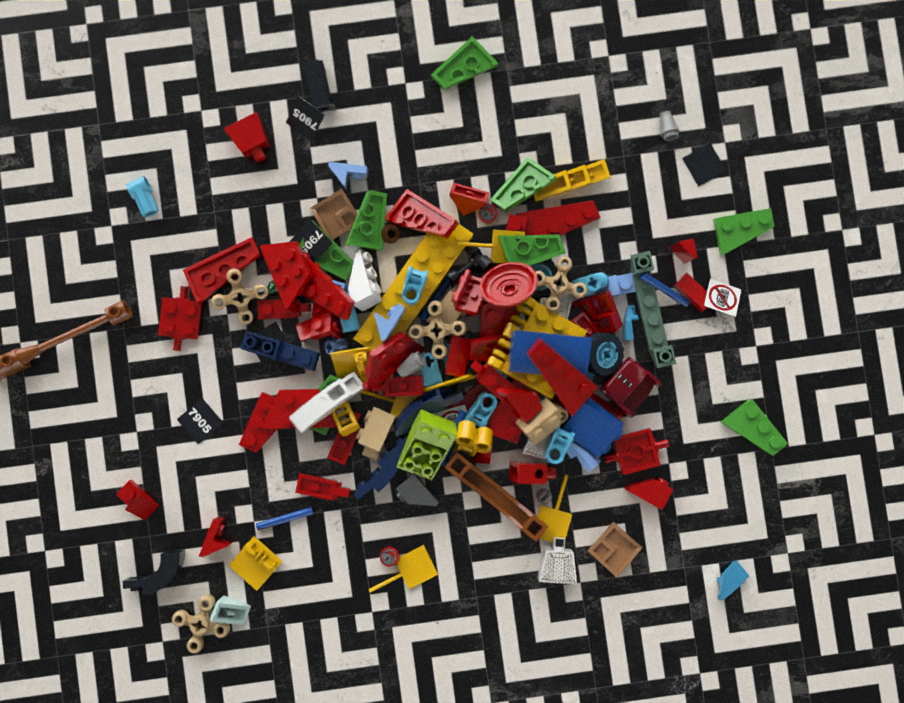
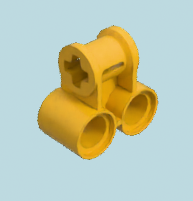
M468 420L459 422L454 451L458 452L460 450L468 453L471 457L476 452H490L493 431L487 427L476 428V425Z

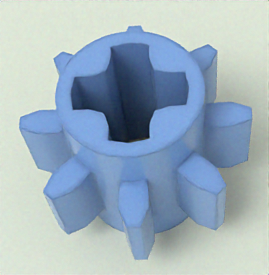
M333 336L327 337L328 341L325 342L324 347L328 355L332 352L348 350L349 344L346 338L335 339Z

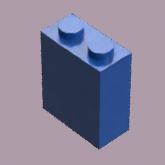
M590 398L586 400L573 416L569 415L561 428L569 433L574 432L573 440L598 458L602 453L606 454L610 450L613 440H618L624 432L622 430L623 422Z

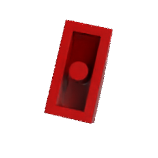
M498 388L496 390L515 417L525 423L531 420L543 408L539 402L540 397L534 391L529 392L525 389Z
M651 478L625 487V490L663 510L673 491L672 488L668 487L669 482L661 478L658 480Z

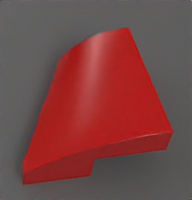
M610 291L591 295L573 302L574 307H579L584 311L599 332H617L623 326Z

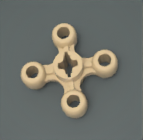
M564 256L558 259V271L553 277H547L543 272L536 271L537 277L541 278L536 287L546 286L551 291V296L547 299L545 307L553 313L559 311L561 307L560 296L562 294L570 293L577 299H581L587 294L585 284H572L567 280V272L572 268V261L568 257ZM565 262L568 266L563 267L561 263ZM561 279L562 286L557 291L556 283ZM580 288L583 292L578 293L576 289ZM555 303L556 307L552 308L549 304Z
M232 268L226 274L227 280L232 285V291L228 295H214L211 299V305L216 310H222L229 304L237 306L239 322L243 325H248L253 320V314L248 309V302L253 298L265 299L269 294V290L264 284H257L252 289H245L241 284V271ZM233 273L238 274L236 279L231 278ZM264 289L263 294H258V290ZM241 292L242 295H245L242 297L241 301H239L238 298H235L238 296L237 293ZM221 299L222 303L217 305L215 303L216 300ZM243 315H249L247 319H242Z
M432 301L428 305V312L432 318L431 323L428 326L414 324L409 328L408 333L415 340L423 336L431 337L434 342L431 351L432 356L436 359H443L447 355V348L444 345L445 336L447 334L462 336L467 331V326L463 321L459 320L452 324L444 323L441 318L444 310L443 304L439 301ZM434 305L438 306V312L433 311ZM437 325L438 328H442V332H439V336L437 335V332H433V328H436ZM457 325H461V332L456 330ZM415 328H417V329L419 330V334H418V335H415V334H414V329H415ZM437 348L442 349L441 355L437 354Z
M210 594L200 598L198 602L200 611L197 615L191 616L185 610H178L172 616V623L175 626H190L193 636L187 643V649L191 653H198L202 650L204 646L203 635L206 632H213L216 637L223 638L230 631L229 623L210 621L211 616L209 612L215 605V598Z

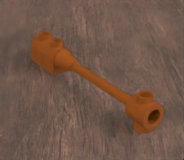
M122 300L105 308V315L39 345L16 348L1 355L0 380L30 367V361L49 348L107 322L117 325L133 317L129 305L126 301Z

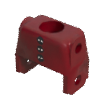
M628 357L622 362L619 369L604 382L600 391L629 418H633L635 415L632 412L648 397L654 385L660 387L662 383L634 359Z

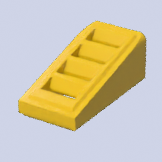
M348 400L333 410L332 416L343 437L360 429ZM346 407V410L338 414L336 413L337 411ZM347 415L350 416V417H348V418H346V419L340 421L341 418H343V417H345V416H347Z

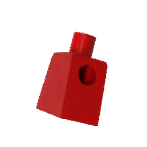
M257 112L224 128L245 157L253 155L256 162L266 159L263 149L269 146L262 120Z
M509 461V480L517 484H546L547 479L556 478V468L548 467L545 463Z

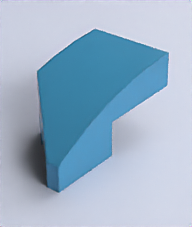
M628 305L622 326V341L634 340L632 321L639 320L638 314L635 315L634 305Z
M733 561L721 574V577H717V583H719L720 587L719 600L727 598L749 577L738 561Z

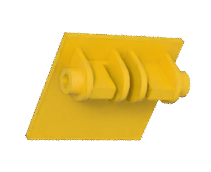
M363 347L330 353L337 377L343 379L354 372L357 376H360L362 382H366L367 375L365 374V369L368 364L367 359L370 348Z
M253 536L228 566L257 591L283 561Z

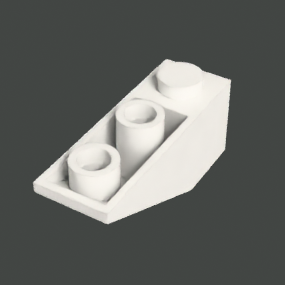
M358 247L355 253L348 290L350 297L355 301L354 306L361 311H365L382 301L380 296L381 289L376 281L377 274L373 269L371 263L373 259L370 253Z

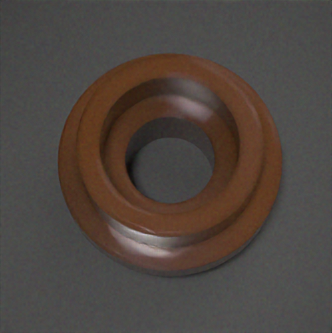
M389 224L382 228L381 237L386 243L392 244L399 239L400 232L395 225ZM388 231L392 233L391 238L387 235Z

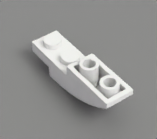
M354 372L342 380L338 379L299 408L289 419L299 432L303 433L331 414L334 409L364 390L362 381Z

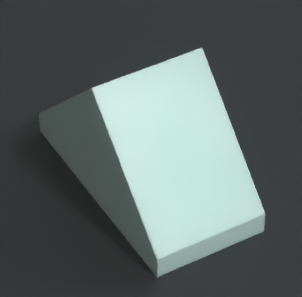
M223 595L217 601L210 621L244 625L251 606Z

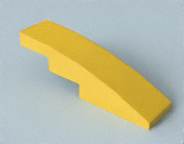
M605 159L587 166L582 165L569 171L565 170L554 174L557 180L534 194V198L537 202L610 179L611 176Z

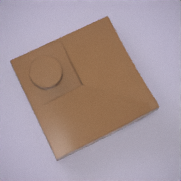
M343 189L310 208L322 230L332 240L350 230L358 214Z
M612 522L590 546L588 552L614 576L618 577L642 549V546L616 523Z

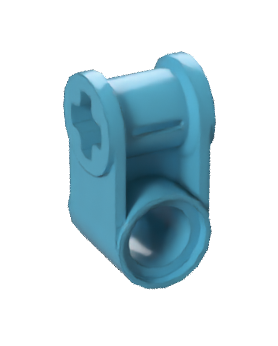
M409 266L402 291L403 300L407 305L413 306L419 302L429 271L425 270L423 272L413 269V266ZM414 291L417 294L414 300L407 299V292Z
M599 272L573 280L570 283L585 284L587 287V294L583 297L585 298L592 295V293L606 288L609 280L606 274ZM580 288L576 289L578 293L583 292Z
M430 352L424 353L422 356L425 360L426 356L434 359L431 366L426 364L421 369L424 388L443 383L437 359Z
M481 392L468 410L464 420L473 422L478 428L485 427L496 408V398L490 392ZM491 397V403L484 406L482 404L483 399Z
M560 426L552 432L544 451L546 461L553 464L560 463L570 447L575 433H569L561 429ZM553 449H556L559 454L555 460L549 457V453Z

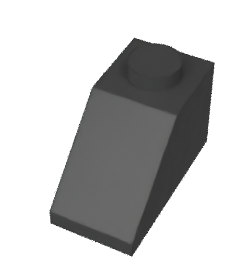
M414 473L396 487L398 491L396 495L402 502L406 501L408 504L428 506L439 504L437 498Z

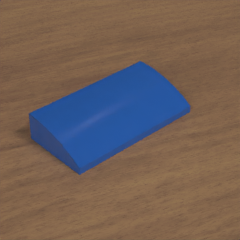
M519 330L511 332L509 372L542 375L527 354L528 350L541 338L582 374L587 375L592 338Z

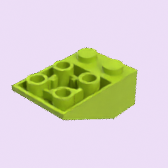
M420 410L409 432L397 468L432 480L457 437L456 423Z

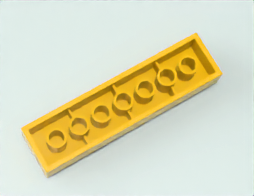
M460 224L448 239L427 233L381 298L382 301L376 305L353 339L364 347H369L370 351L384 343L380 338L374 312L388 320L390 317L387 315L393 306L396 307L398 303L404 306L406 310L389 338L399 331L406 334L447 276L446 273L451 270L463 253L466 246H457L456 242H470L473 238V233ZM409 266H413V269L423 272L425 270L429 271L420 300L413 306L407 305L402 297ZM409 291L406 294V298L409 300H414L417 296L414 291Z

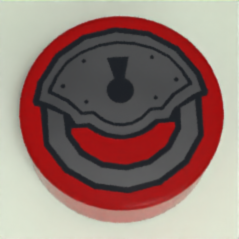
M486 204V206L480 208L478 212L479 219L486 224L494 222L497 218L496 207L492 204Z
M386 547L380 553V561L384 566L393 567L400 560L398 550L393 547Z

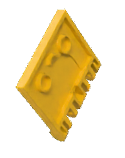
M530 297L516 308L520 313L528 316L527 320L525 321L515 315L511 317V320L520 325L522 329L512 323H508L502 336L511 340V332L519 330L584 337L587 331L559 314L548 311L545 306ZM504 339L498 341L502 347L510 350V342ZM494 349L492 354L504 360V362L490 356L487 362L488 365L546 398H553L555 392L543 375L509 372L510 352L507 356L502 351Z

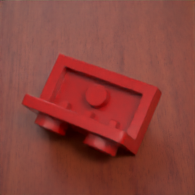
M466 269L464 275H461L459 287L452 295V302L455 311L478 316L484 302L479 286L482 278L472 276L471 270Z
M317 303L313 304L311 338L318 340L331 335L335 339H341L342 325L340 317Z

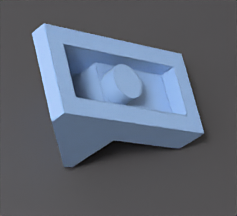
M329 162L328 164L330 170L346 190L349 176L355 180L368 178L367 166Z
M632 273L608 277L607 287L597 291L596 294L610 291L613 297L636 292Z
M399 303L396 307L393 306L387 315L390 317L388 320L374 312L380 338L384 342L389 338L406 310Z

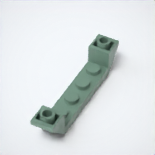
M647 251L631 255V273L648 351L656 368L676 364L673 346H668L655 288L640 279L643 272L652 276L651 271L654 270L651 252Z

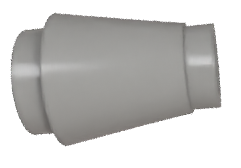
M662 112L659 115L661 137L664 141L675 140L679 137L678 133L680 130L671 112Z
M412 352L397 368V372L404 378L423 369L424 365L427 364L426 360L420 352Z

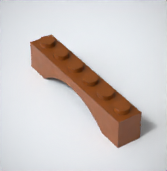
M456 451L445 465L448 471L492 504L535 542L538 541L548 528L544 521L459 452Z

